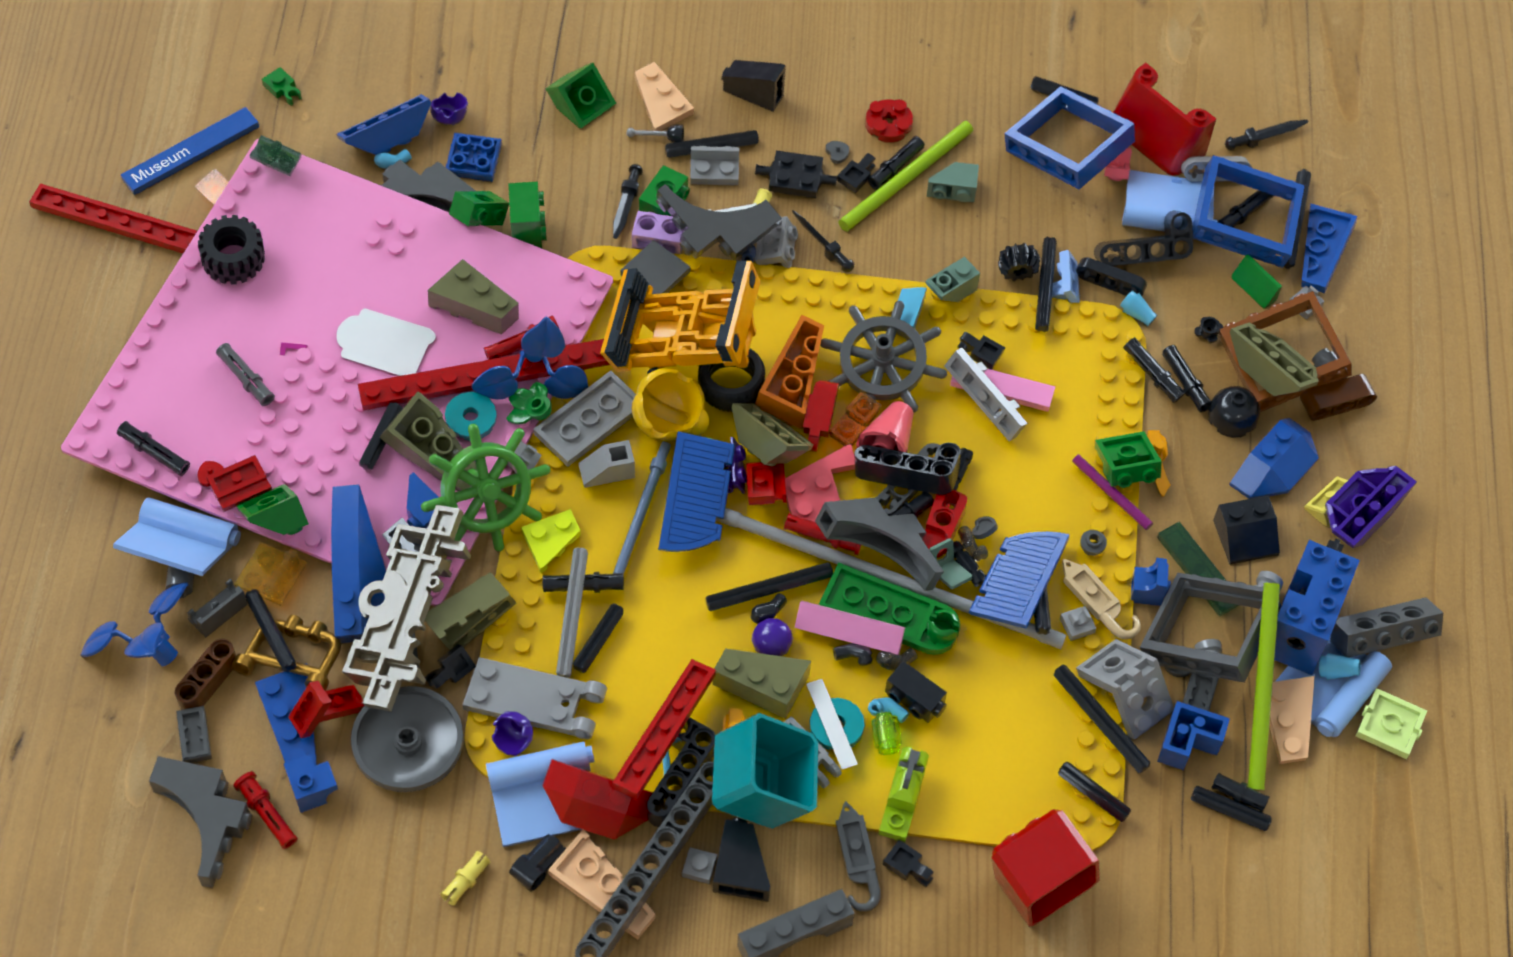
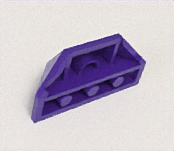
M1397 466L1357 471L1325 504L1332 533L1351 548L1363 545L1397 510L1417 481Z

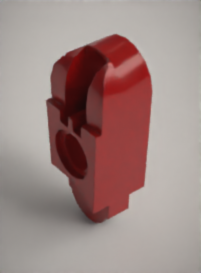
M820 380L816 382L813 394L809 395L803 423V433L809 434L808 441L813 444V448L810 451H818L821 436L829 437L839 383Z
M952 490L949 494L945 495L936 494L926 523V534L922 539L928 549L949 538L951 540L954 539L965 515L967 496L956 490ZM938 523H945V524H947V525H946V526H942V525H939ZM947 548L940 550L936 558L946 554Z

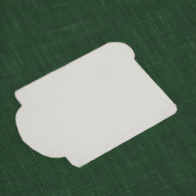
M364 308L359 316H350L340 324L337 330V343L343 348L341 352L342 358L403 376L416 373L428 345L434 342L436 335L430 328Z

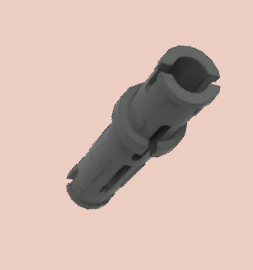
M224 343L216 350L217 356L223 360L243 383V388L247 392H251L262 406L269 405L274 400L275 395L265 386L263 378L249 368L245 361L231 348L229 343ZM233 361H235V362L237 363V365H238L242 370H240V369L234 364ZM249 379H251L258 388H256Z

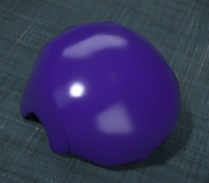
M443 93L439 98L432 100L430 112L437 122L445 125H455L460 123L465 117L468 101L461 93H456L454 97H449L446 93Z
M765 619L757 624L752 633V644L755 651L761 654L783 656L788 653L793 642L792 631L780 619Z
M505 711L494 721L493 725L496 727L492 740L498 749L505 754L517 756L532 742L533 727L527 717L521 713Z

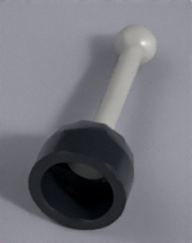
M671 125L667 131H643L628 128L626 134L628 137H634L635 135L667 136L672 143L684 141V125Z

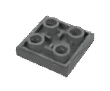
M653 240L620 270V275L622 276L623 271L626 269L637 268L641 273L640 275H643V278L653 287L652 294H662L672 290L691 272V267Z

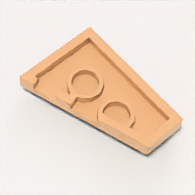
M655 62L635 71V80L647 108V114L651 120L653 131H662L694 114V107Z
M1315 676L1276 681L1272 684L1269 726L1279 764L1305 761L1308 758Z

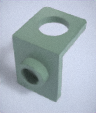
M949 538L929 549L944 571L940 580L950 589H955L972 580V574L954 560L953 540ZM947 548L946 555L942 559L937 560L938 552Z

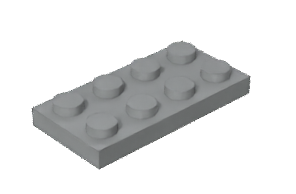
M609 371L533 429L534 435L569 467L633 418L632 401L636 393L612 371Z

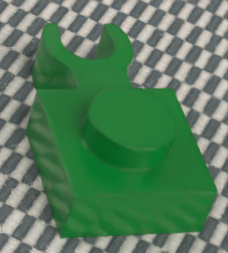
M281 67L261 79L263 86L277 99L283 95L289 105H293L292 96H297L300 100L302 99L300 90L296 88L295 80Z

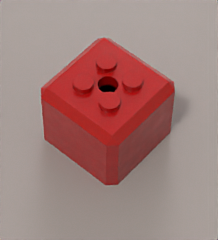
M1052 809L1042 817L1031 820L1025 828L1017 833L1010 834L1001 844L993 848L992 864L995 879L1029 927L1038 924L1094 887L1100 881L1098 858L1064 811Z

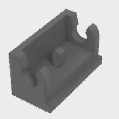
M231 579L225 582L227 588L199 610L194 612L191 609L187 612L188 620L205 638L248 605L244 591L239 586L235 588Z

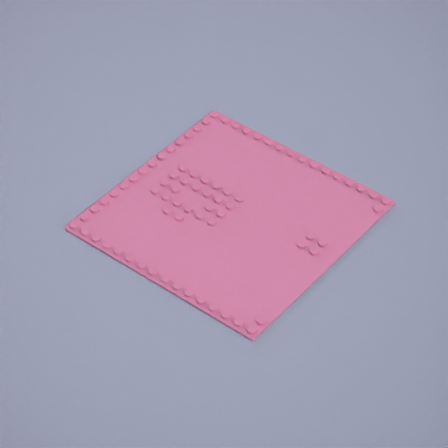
M257 139L62 443L61 450L64 454L332 564V488L359 484L387 570L390 559L386 554L390 544L382 534L399 519L403 518L406 522L408 520L406 507L409 475L414 472L438 497H441V480L400 455L387 443L373 470H364L359 465V461L388 406L363 411L358 384L397 377L399 375L342 358L341 352L343 348L337 343V330L340 324L350 316H359L361 310L366 308L430 328L436 336L434 342L429 344L416 371V373L488 360L485 355L486 351L483 349L484 347L527 330L530 324L537 325L545 316H554L563 334L565 346L581 343L613 284V277L483 225L467 226L449 215L447 211L266 140ZM227 215V218H232V215H238V219L245 217L248 218L249 223L253 221L257 229L260 230L265 261L262 263L260 272L256 271L254 278L248 277L247 282L244 283L240 280L236 281L237 284L231 285L230 281L223 284L220 283L219 278L214 280L210 274L204 271L198 248L199 234L204 232L203 227L206 224L211 225V220L215 218L220 220L222 219L221 216ZM231 245L223 248L220 252L234 254L242 250L243 247ZM463 259L519 303V319L501 335L472 323V320L461 316L457 318L437 307L434 309L429 307L427 290ZM281 342L308 346L307 348L300 349L286 348L285 356L280 355ZM229 343L231 348L245 361L249 368L263 378L265 386L275 395L274 400L269 405L262 406L251 392H247L243 388V383L223 360L217 356L216 350L220 345ZM523 349L518 350V351H516V352H514V353H511V354H509V355H506V356H512V355L520 354V351H523ZM233 361L234 364H235L240 370H242V369L237 365V363H236L235 361ZM551 376L518 382V388L529 390L535 382L544 384ZM249 379V380L251 381V383H252L256 388H258V387L253 383V381H252L251 379ZM461 393L430 398L428 400L439 408L445 421V411L448 403L452 398ZM548 393L547 397L551 400L553 396ZM509 397L500 400L490 398L495 405L497 420L491 433L481 439L482 443L492 442L506 446L517 428H521L525 432L521 441L527 445L534 432L533 429L540 420L532 418L525 424L510 423L506 418L514 407L511 405ZM402 403V404H399V405L404 408V406H405L407 403ZM473 412L467 413L464 416L469 421L475 420L478 417ZM124 421H127L140 431L148 432L152 435V439L181 458L189 461L190 467L183 476H179L176 472L158 462L144 451H137L134 449L133 444L117 435L119 426ZM459 436L458 438L456 437L463 449L471 446V441L464 440V438ZM256 455L272 489L286 484L298 496L309 524L303 526V529L296 534L283 535L249 523L238 511L237 507L223 512L211 487H204L199 483L197 476L199 467L205 461H214L226 468ZM485 457L488 473L499 457ZM506 465L499 478L511 475L513 469ZM474 498L458 502V508L465 514ZM484 503L476 514L475 519L487 518ZM467 530L461 541L465 543L470 553L480 533ZM447 556L446 559L452 560L449 568L452 575L451 578L438 577L444 586L440 592H430L433 598L432 606L436 607L444 602L466 559Z

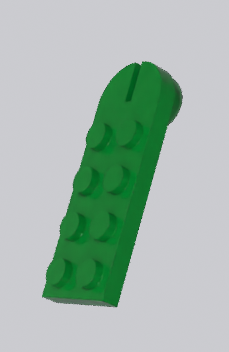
M838 563L818 604L905 627L902 644L930 655H938L949 651L954 646L960 631L959 617L948 605L842 563Z

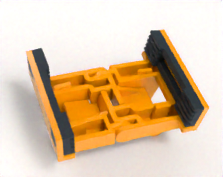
M737 261L732 278L734 289L705 290L704 293L687 291L652 294L653 287L643 278V275H640L641 273L637 268L623 271L600 352L616 372L631 371V368L649 367L650 369L658 367L660 369L666 366L719 363L739 368H746L748 366L749 359L747 356L751 340L757 331L753 310L761 282L752 261ZM642 324L653 332L652 338L638 339Z

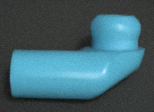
M404 149L397 155L379 153L375 155L374 162L378 167L386 169L399 160L407 163L412 159L409 151Z
M889 697L874 699L868 705V711L873 716L891 715L900 723H903L909 716L907 710Z

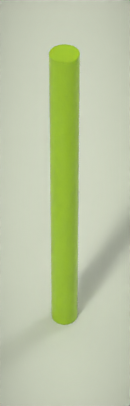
M963 121L843 216L838 221L840 227L846 232L851 230L973 132L972 125L968 121Z
M1263 583L1248 787L1257 790L1265 789L1280 584Z

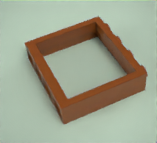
M1313 291L1307 294H1299L1285 303L1274 304L1268 310L1252 313L1246 319L1228 323L1222 329H1219L1221 342L1244 388H1247L1256 397L1260 406V412L1297 398L1310 388L1273 396L1266 389L1259 391L1253 378L1239 367L1230 335L1231 328L1250 322L1256 325L1257 329H1263L1311 309L1337 357L1336 360L1316 368L1318 384L1313 387L1338 381L1352 375L1351 362Z

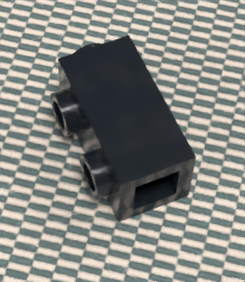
M904 661L887 679L885 692L888 697L907 707L910 713L917 719H923L929 723L934 716L940 717L947 707L945 703L947 692Z

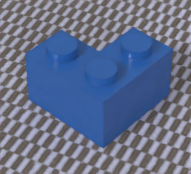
M1177 701L1157 762L1184 770L1192 748L1217 756L1223 744L1230 718Z

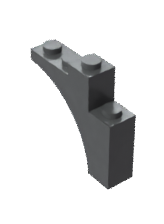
M401 160L387 167L384 173H382L384 183L381 186L447 212L450 211L455 191H476L438 161L433 166L426 168L421 175Z
M666 184L657 190L656 202L664 212L668 211L673 217L672 222L680 231H685L681 234L680 238L681 248L687 255H692L695 259L719 242L721 251L727 257L730 255L735 260L777 227L782 219L766 199L744 210L717 212L699 208L686 202L672 192Z
M876 497L825 502L815 520L827 540L849 541L882 553L910 573L924 591L933 590L944 572L922 539L926 532L915 515L888 516Z
M158 756L149 779L151 788L154 793L161 794L178 803L197 824L202 842L201 863L197 876L202 886L213 888L216 879L219 880L221 878L224 867L222 860L224 854L229 853L231 849L232 837L242 839L244 830H248L251 825L252 813H250L246 802L224 798L227 794L229 783L226 781L223 770Z

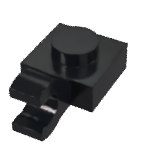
M867 153L858 164L852 160L837 175V181L854 193H857L867 182L868 177L871 176V171L875 168L873 162L876 158Z
M968 332L963 333L960 338L961 342L958 345L959 349L963 348L966 352H972L970 356L972 360L978 363L982 362L990 370L994 368L1005 350L1004 346L984 335L981 340H978Z
M457 644L437 660L441 668L430 672L425 676V679L431 687L434 685L437 689L448 679L453 683H457L472 671L476 665L464 647Z
M898 840L883 860V866L904 880H907L911 874L924 887H927L933 880L932 875L934 871L920 863L922 854L901 840Z

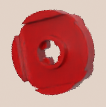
M884 99L871 102L865 119V126L869 134L872 135L873 133L875 136H878V140L882 142L892 143L901 141L912 130L913 115L904 100ZM891 118L893 119L892 123H888V121L884 119Z

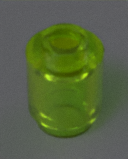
M891 712L878 713L876 718L871 720L875 748L878 749V753L881 755L895 754L900 751V745L902 744L898 717L892 715Z

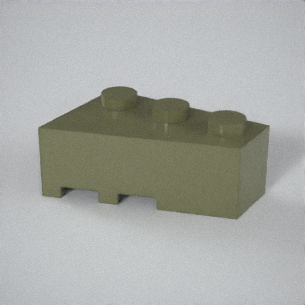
M463 259L427 290L429 307L434 309L437 307L457 318L458 316L472 320L473 324L501 335L519 319V303Z
M490 572L429 610L425 622L449 650L457 644L465 647L512 608L516 602Z
M725 649L714 668L716 669V676L713 679V685L786 719L810 676L811 661Z

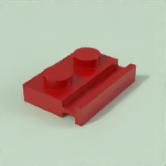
M256 455L206 476L223 512L272 489Z
M762 462L746 463L749 505L774 504L775 500H783V503H787L784 464L768 466Z

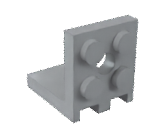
M1115 639L1076 667L1079 677L1113 694L1127 735L1134 740L1173 712L1174 706L1157 658L1122 641ZM1147 696V701L1145 705L1141 707L1143 704V699Z

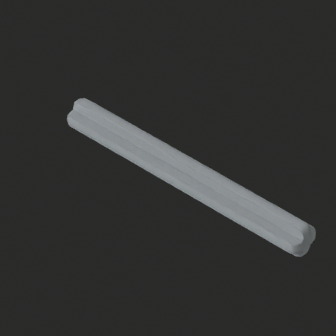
M577 547L573 549L556 668L557 676L570 677L572 672L588 551L585 548Z

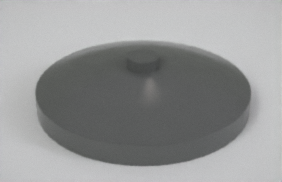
M416 686L400 687L391 712L364 706L354 722L351 734L353 755L361 772L377 786L396 792L419 791L440 782L457 764L464 741L462 723L453 705L437 692Z

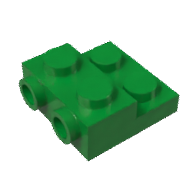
M1144 431L1095 440V449L1103 462V473L1111 487L1120 486L1121 488H1126L1135 482L1144 481L1145 483H1152L1157 478H1161L1162 461Z

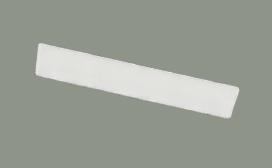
M819 679L807 683L841 769L857 765L858 763L823 680Z

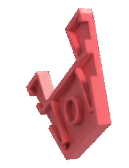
M851 444L785 478L787 506L791 515L815 522L825 502L840 501L832 474L855 470L854 453Z

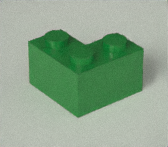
M538 181L508 183L511 236L542 249V241L547 240L545 211H540V206H544V191L538 190Z

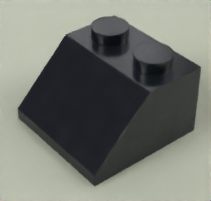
M1268 495L1218 505L1213 521L1229 565L1280 554L1277 517Z

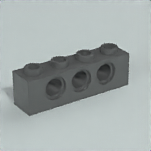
M1425 597L1340 617L1336 620L1330 642L1345 657H1353L1441 636L1443 612Z

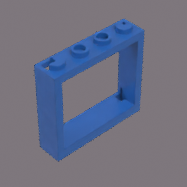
M1060 86L1005 132L1004 136L1007 152L1080 190L1135 142L1134 123L1128 119H1124L1110 110ZM1061 109L1112 134L1079 164L1028 138Z
M1213 155L1204 170L1192 226L1193 239L1244 256L1248 254L1254 259L1283 268L1292 255L1305 185ZM1216 176L1290 201L1282 244L1207 219Z

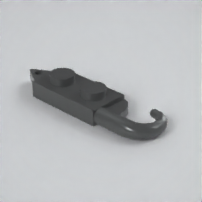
M845 801L839 820H836L835 824L847 875L854 883L868 884L870 893L869 901L864 904L857 903L852 895L848 896V901L854 909L860 912H867L873 910L878 905L881 899V890L864 817L859 815Z

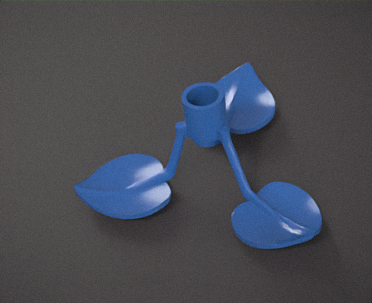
M547 316L522 337L521 347L523 351H520V358L514 373L507 366H496L483 372L472 383V389L481 395L497 400L506 399L517 391L518 382L515 378L519 376L524 358H527L531 362L543 360L546 370L551 376L544 382V385L547 387L548 393L556 398H574L588 388L587 375L577 366L566 365L558 368L556 372L552 371L547 357L553 358L560 355L565 348V340L558 326Z
M189 583L174 585L164 590L154 599L148 612L154 615L156 623L148 626L139 636L133 639L121 631L115 630L118 626L115 621L107 622L98 627L89 636L80 656L84 658L99 653L108 645L112 637L118 636L129 642L124 651L127 657H153L161 666L171 663L178 655V651L168 641L170 636L166 633L160 617L173 608L185 588L189 586Z

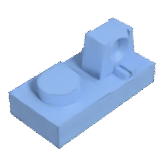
M1069 250L1059 252L1060 262L1057 263V269L1062 280L1053 283L1052 297L1068 299L1071 303H1080L1079 280L1076 272L1078 262Z

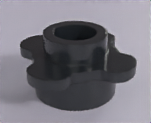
M1203 317L1199 327L1195 328L1194 333L1196 336H1202L1208 342L1214 343L1217 341V335L1220 333L1219 329H1222L1223 325L1214 317Z

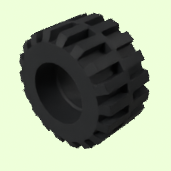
M227 215L221 216L222 219L220 220L216 218L211 220V225L206 224L203 227L204 232H200L198 241L204 271L210 274L214 280L219 278L220 283L226 284L227 281H230L231 285L237 284L236 281L240 280L244 283L247 282L248 277L254 278L256 271L260 272L262 263L265 261L263 240L256 224L253 221L249 223L248 218L245 217L238 219V215H232V218H227ZM231 245L243 247L242 250L234 254L220 252L223 248Z

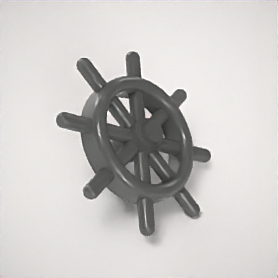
M902 301L895 303L891 317L879 316L866 320L858 307L853 305L849 308V313L856 325L847 333L843 342L826 338L821 339L820 346L822 348L840 352L842 374L828 381L839 383V386L848 383L857 393L865 396L861 411L864 417L871 415L875 400H893L900 397L904 403L912 408L913 412H916L918 405L910 391L918 385L923 374L944 379L947 376L945 369L926 365L927 355L924 343L938 337L941 334V329L933 327L919 334L910 324L901 320L905 306ZM886 331V334H880L876 338L874 332ZM896 334L907 340L896 347L892 346ZM864 337L872 350L855 345ZM913 349L916 362L899 358L898 356ZM850 356L867 359L868 361L853 368ZM895 367L909 370L911 373L902 380ZM874 369L870 383L860 377ZM884 373L888 375L893 383L892 385H880Z

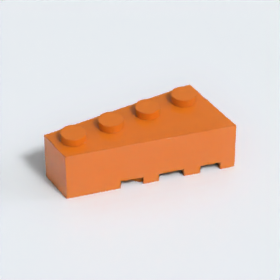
M801 315L763 383L755 403L761 410L799 429L805 417L824 330L823 324L804 315Z

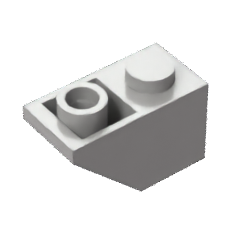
M629 440L603 445L579 463L584 488L635 478V461Z

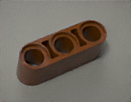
M1365 374L1310 388L1300 396L1306 412L1313 421L1366 407L1377 399V395Z
M217 639L212 642L178 683L174 694L181 710L204 706L233 671L231 664L236 657V653L229 640ZM228 653L226 657L218 658L219 655ZM205 674H212L206 679L201 678ZM188 695H194V697L189 700L184 699Z

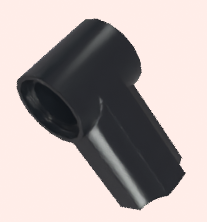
M547 834L528 855H521L513 863L509 874L532 892L541 885L547 876L548 869L566 848L555 836Z

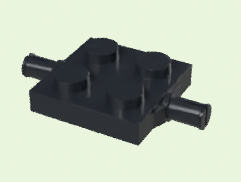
M776 150L771 166L756 164L755 175L769 176V191L775 193L817 198L818 189L822 184L836 186L837 176L823 174V157Z

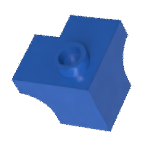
M1156 558L1155 563L1150 567L1134 568L1131 586V600L1134 603L1161 606L1171 586V581H1168L1169 564L1167 559Z
M311 754L283 763L300 813L327 804V796L338 790L328 761L314 765Z

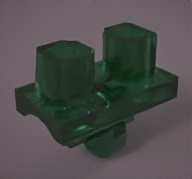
M263 135L260 136L256 147L250 153L251 159L288 176H291L302 157L300 152Z

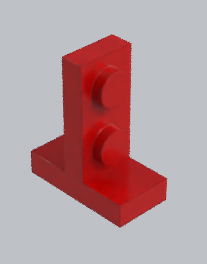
M314 681L308 684L288 718L300 737L305 738L312 735L319 722L360 713L365 706L363 704L364 700L354 684L325 691L319 681Z

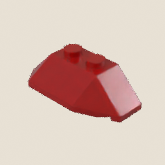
M551 759L542 786L561 823L615 840L648 821L647 803L653 793L652 791L644 789L636 800L612 789V782L614 780L612 778Z

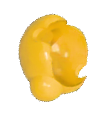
M660 368L648 373L640 381L637 394L632 401V416L636 425L647 436L659 440H676L678 431L699 436L709 426V416L704 409V393L694 379L684 376L676 369Z

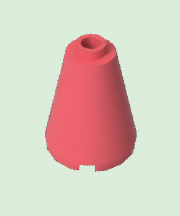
M893 402L859 435L856 443L857 448L863 445H870L907 453L914 416L912 408L904 402Z

